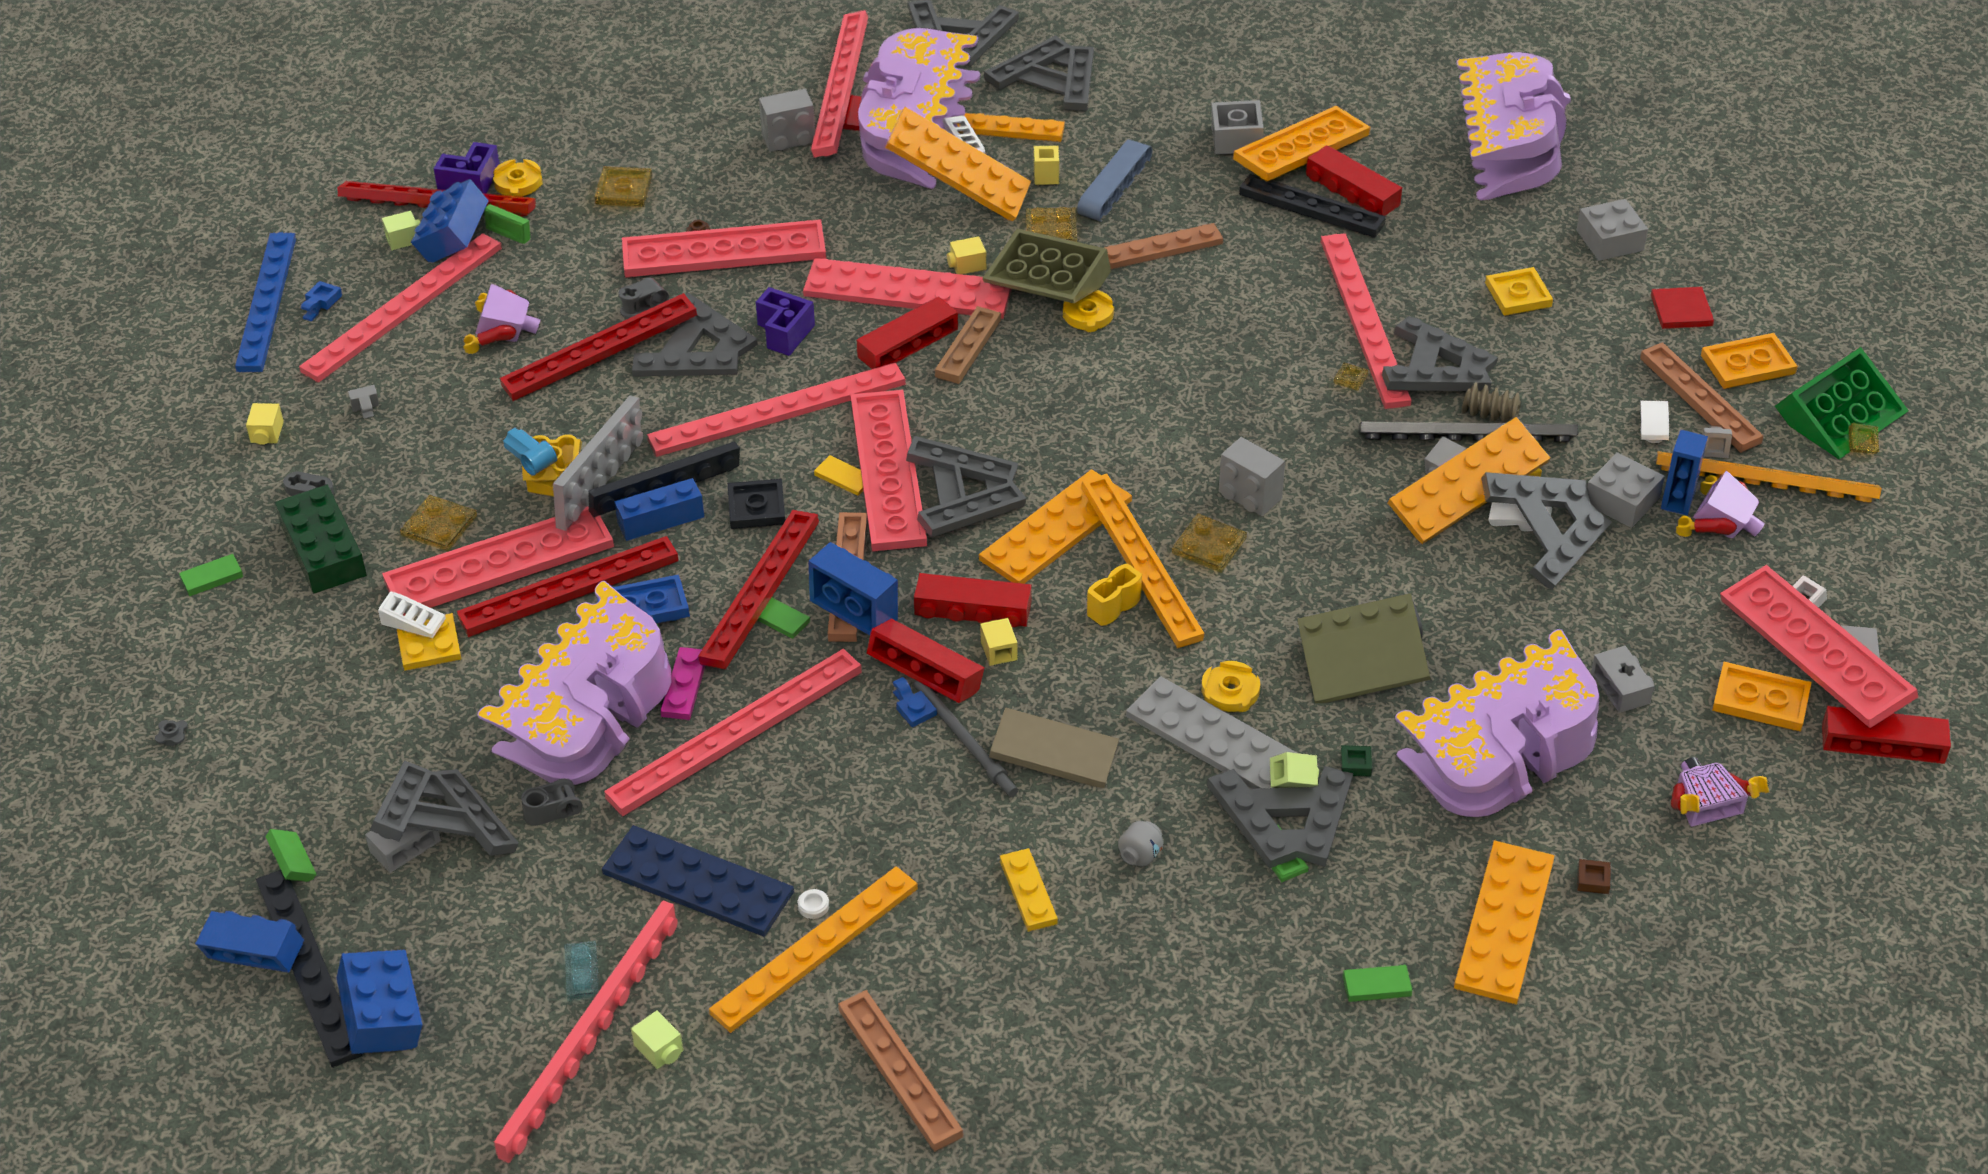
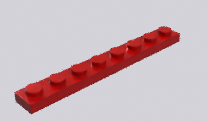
M345 181L338 186V196L346 197L348 201L370 199L371 203L392 201L395 205L399 206L414 203L418 207L428 208L430 197L440 189ZM484 194L489 200L486 206L491 204L520 217L527 216V214L535 209V198Z
M683 293L501 377V386L510 398L515 401L697 316L696 307Z
M797 510L791 511L698 655L701 665L721 669L728 667L819 523L818 514Z
M665 536L458 610V619L467 636L470 637L595 592L596 586L601 581H605L611 586L678 562V553L669 538Z

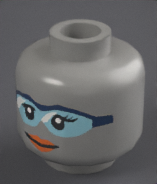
M1133 822L1118 840L1121 857L1126 863L1131 865H1149L1163 848L1162 832L1152 822Z

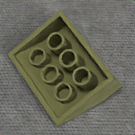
M1017 228L984 275L983 282L1076 303L1098 290L1110 274L1111 268L1108 251L1106 248Z
M1411 593L1298 618L1315 703H1328L1431 680Z

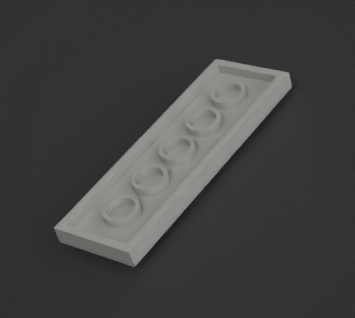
M629 396L553 483L557 529L566 531L573 522L577 521L581 512L586 506H589L588 490L605 485L612 476L616 475L624 461L626 462L634 449L641 445L643 440L640 424L642 410L640 409L638 397Z
M1162 676L1126 710V717L1218 770L1226 772L1234 769L1244 783L1252 789L1272 788L1270 779L1271 757L1286 752L1297 753Z

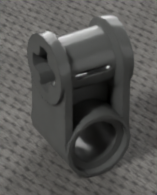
M651 277L632 285L624 286L618 293L620 300H622L620 313L628 319L669 300V293Z
M563 778L525 790L521 800L526 823L537 826L579 814L583 805L581 800L574 794L575 786L570 779Z

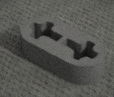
M292 472L286 475L283 480L285 491L290 496L327 484L334 495L332 481L327 477L304 472Z

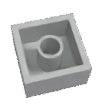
M806 89L759 98L762 136L769 152L813 143L815 136L814 106Z
M1260 100L1212 103V133L1215 154H1233L1235 150L1264 138Z
M1622 199L1581 208L1576 231L1597 260L1600 261L1644 251L1648 228L1628 201Z
M1240 437L1221 454L1219 492L1226 499H1232L1243 505L1247 511L1263 516L1282 499L1285 461Z
M1617 452L1588 481L1587 489L1590 503L1599 512L1632 528L1660 498L1665 476Z

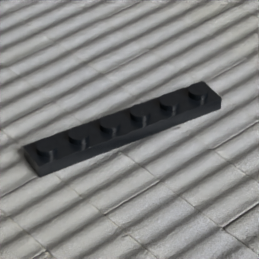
M1249 174L1239 187V195L1376 238L1385 225L1386 216L1273 180L1266 181L1254 174Z
M734 441L588 490L589 512L593 517L616 510L614 501L691 478L696 483L731 471L739 466L740 447Z

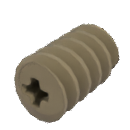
M1475 382L1471 389L1468 388L1462 404V414H1465L1470 408L1471 416L1475 417L1480 411L1481 418L1486 419L1491 413V421L1496 422L1501 415L1502 423H1507L1510 419L1518 418L1521 405L1519 393L1516 392L1514 397L1510 399L1509 390H1506L1502 396H1499V390L1496 387L1490 394L1488 385H1485L1481 391H1478V383Z

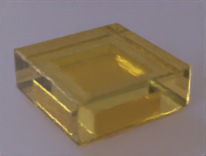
M1343 363L1334 378V383L1358 391L1368 375V370Z
M1852 423L1848 427L1850 451L1871 454L1879 452L1877 426Z

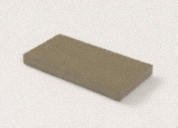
M1005 707L989 757L1090 786L1105 788L1119 739Z

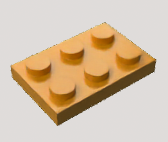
M1775 333L1702 347L1701 357L1723 389L1796 374L1798 367Z
M1723 662L1712 711L1801 732L1812 682Z

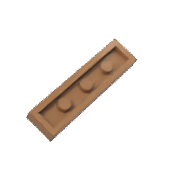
M977 306L936 367L935 377L960 384L1000 323L1001 312Z

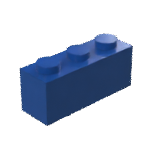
M1680 430L1672 454L1661 509L1688 516L1695 496L1708 436Z
M693 478L614 501L617 523L626 541L704 518L702 495Z
M211 911L195 944L210 959L290 972L304 942V938L296 930V926L293 923L284 919H279L277 922L266 920L258 915L245 917L232 911H225V913Z

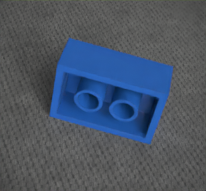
M471 179L462 183L456 182L445 191L439 190L430 197L428 208L422 214L423 218L420 224L415 228V235L411 241L412 245L428 262L438 261L467 248L489 200Z
M832 542L828 543L808 561L809 592L812 603L868 635L871 634V630L891 618L895 621L898 620V580L891 574L881 571L869 562L856 557Z
M406 950L343 953L336 979L352 1054L416 1048L422 1029V1020Z

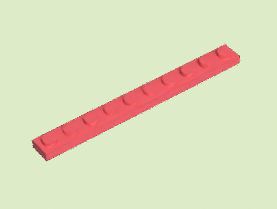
M865 10L843 16L811 148L814 158L831 156L838 151L868 21Z
M482 233L471 241L467 248L453 254L299 366L300 372L319 383L501 250V243Z
M1346 233L1321 236L1322 247L1384 408L1411 406L1408 390H1387L1383 380V366H1395L1397 362Z
M892 363L647 434V438L655 456L659 457L851 401L850 394L882 392L906 385L905 377L897 364Z
M845 649L838 651L605 790V799L622 817L859 675L862 673L861 664Z
M664 900L661 902L497 1136L494 1144L498 1159L510 1163L515 1154L520 1155L527 1145V1137L533 1128L538 1129L542 1125L546 1109L551 1103L555 1104L562 1094V1086L568 1078L572 1079L575 1077L579 1069L580 1060L584 1054H590L596 1045V1037L600 1031L608 1029L613 1019V1013L618 1005L623 1006L629 997V989L634 982L638 983L642 980L647 963L650 959L657 958L665 937L672 936L675 932L678 921L675 916L674 904Z

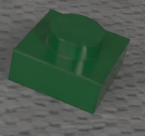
M1341 745L1340 760L1342 772L1353 773V776L1371 777V746Z

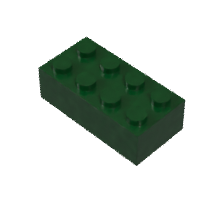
M328 484L274 502L280 525L313 594L367 576L362 553Z

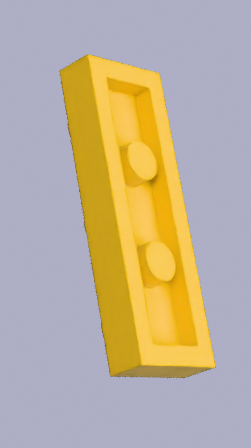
M1030 849L1000 855V863L1027 931L1058 924L1057 915Z

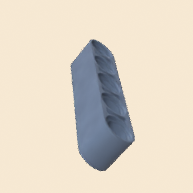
M1128 139L1081 196L1077 206L1078 215L1101 222L1102 220L1100 219L1103 215L1106 216L1113 206L1111 205L1114 201L1117 202L1124 194L1122 191L1128 188L1135 180L1133 179L1136 174L1139 175L1143 170L1145 162L1150 161L1152 147Z

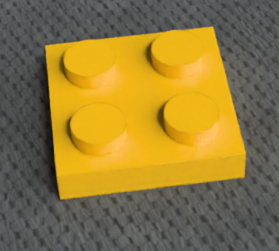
M1534 267L1486 276L1485 284L1504 316L1552 307L1553 298Z
M453 613L445 614L446 619L433 638L397 629L404 671L461 660ZM426 619L423 625L427 626L430 620Z

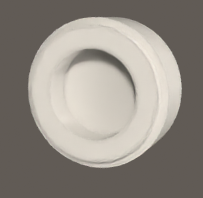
M807 890L798 898V910L806 918H820L829 909L828 896L821 890Z

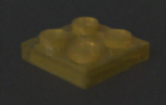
M603 166L594 196L595 204L644 207L652 179V169Z
M1075 207L1026 208L1027 231L1077 242Z
M429 494L400 529V533L403 537L449 551L475 520L477 511Z
M1197 513L1173 545L1172 554L1222 573L1247 539V532Z

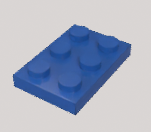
M679 574L613 587L623 597L650 615L655 623L676 621L681 618L690 617L689 607Z

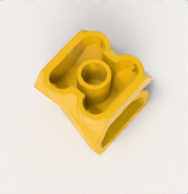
M544 435L532 437L539 443L541 441L548 442L557 455V461L536 475H530L522 465L523 481H526L528 492L554 497L553 483L581 452L582 441L573 435H562L556 440H550Z

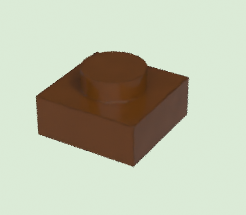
M1579 859L1577 891L1609 894L1611 862Z

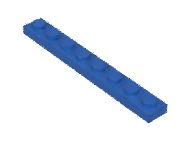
M279 232L270 233L235 365L237 372H263L296 242L295 233Z

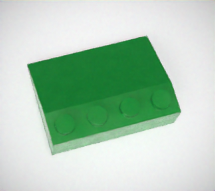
M1861 347L1775 405V408L1792 429L1837 459L1842 458L1909 411Z

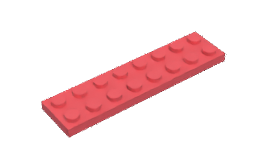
M821 220L622 238L625 277L814 260V258L826 259Z
M814 258L803 289V295L806 297L915 309L939 296L953 307L958 314L972 315L976 307L979 306L1001 312V319H1004L1012 289L983 282V277L975 275Z
M903 390L850 394L872 552L927 546L926 530L917 520L918 512L922 511L916 467L915 463L906 461L912 442Z
M587 506L579 515L578 520L573 522L566 531L556 528L555 517L382 573L389 593L401 594L432 608L613 548L614 543L601 516L593 517L589 512V506Z
M1763 566L1720 593L1721 601L1869 728L1918 698V692L1914 686L1769 566Z

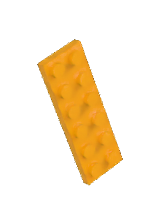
M1334 106L1235 150L1233 159L1260 176V178L1269 181L1307 164L1308 157L1326 145L1338 150L1369 136L1371 127L1338 106Z
M907 107L901 110L885 145V148L1007 220L1014 221L1031 183L1027 178Z
M1515 417L1391 497L1388 504L1415 538L1423 544L1487 503L1481 477L1486 472L1528 476L1548 463L1550 456L1519 419Z
M1091 469L979 554V560L1009 581L1025 584L1103 524L1081 488L1083 480L1100 476V474ZM1114 484L1125 504L1128 505L1132 501V495Z
M1494 840L1454 989L1517 1005L1555 855Z

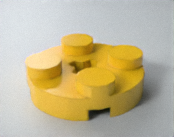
M515 159L501 163L494 170V188L500 194L506 196L523 197L533 193L543 183L539 165L527 159H523L524 163H516Z
M1099 290L1094 291L1076 303L1066 301L1063 303L1064 320L1072 327L1086 332H1095L1097 329L1105 327L1112 321L1114 316L1111 297Z
M1237 661L1220 662L1219 667L1212 669L1211 666L1205 671L1202 677L1201 691L1204 701L1222 711L1245 712L1258 700L1260 679L1258 675L1256 678L1252 673V668ZM1229 684L1235 685L1234 689H1229L1226 687H1228Z

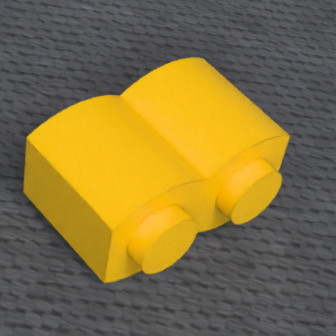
M1123 564L1112 570L1108 578L1098 580L1092 584L1087 592V616L1100 626H1104L1115 621L1122 611L1136 606L1141 599L1142 573L1129 564Z

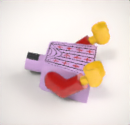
M491 284L488 294L481 293L478 300L475 301L476 309L482 312L475 333L478 335L477 337L472 334L466 335L463 348L466 353L473 354L479 351V344L484 346L495 341L504 340L516 342L521 330L536 334L540 319L526 315L529 305L526 299L519 297L512 290H504Z
M1725 471L1718 480L1716 476L1709 475L1705 478V481L1700 483V491L1706 496L1693 517L1695 521L1692 522L1688 516L1680 517L1676 533L1679 536L1688 537L1692 534V530H1695L1697 533L1713 532L1734 538L1744 529L1755 537L1765 523L1752 515L1759 504L1758 499L1742 481H1738L1729 472Z
M1691 757L1686 759L1681 765L1683 772L1680 773L1678 784L1673 787L1671 807L1674 810L1680 811L1681 814H1686L1691 827L1743 814L1748 796L1757 798L1760 795L1759 793H1769L1767 778L1756 776L1749 779V781L1742 780L1728 772L1719 763L1701 766L1697 758Z

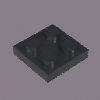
M782 478L727 483L731 529L784 524L786 520Z

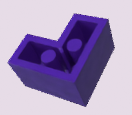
M473 142L465 157L441 154L433 168L437 189L447 190L456 182L462 183L471 179L482 193L487 194L493 183L494 170L500 165L497 145Z
M768 287L756 301L758 326L765 328L767 349L790 356L815 326L814 303Z

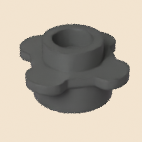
M172 720L161 721L158 724L159 733L155 736V741L158 744L174 746L183 742L185 739L184 730L188 728L187 722L184 720L178 722Z

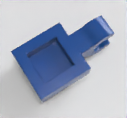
M319 281L305 294L306 301L302 303L301 309L307 310V313L303 316V319L312 322L319 314L321 308L328 310L342 297L341 288Z
M904 677L893 681V685L897 689L893 691V694L899 700L896 703V709L912 728L937 715V709L923 692L919 691L913 694L910 685Z

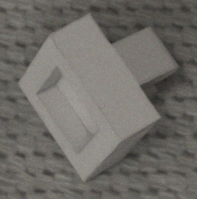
M370 385L348 391L353 412L361 410L364 419L373 417L372 407L379 406L375 386Z
M1718 426L1703 428V435L1708 436L1704 457L1729 458L1732 439L1731 429H1723Z

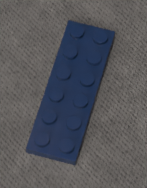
M634 825L602 867L603 875L763 937L766 936L794 893V886Z

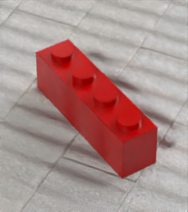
M1328 145L1307 159L1306 176L1312 181H1317L1324 185L1331 192H1336L1345 197L1350 203H1355L1365 210L1386 216L1401 204V186Z
M938 296L857 339V357L871 369L897 363L958 330V312Z
M919 573L914 594V615H920L924 618H948L952 621H977L980 624L1008 618L1011 627H1027L1032 603V584Z
M892 618L871 630L866 654L958 703L975 695L980 689L985 667Z
M1827 706L1822 722L1823 750L1945 764L1951 748L1949 719L1893 713L1869 728L1847 708Z

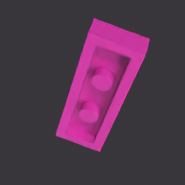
M679 648L671 674V685L662 704L661 717L690 720L706 666L701 665L698 658L702 649Z

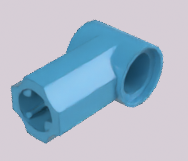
M513 428L503 440L504 448L520 459L524 469L530 475H536L557 461V455L548 442L541 441L539 443L522 429Z

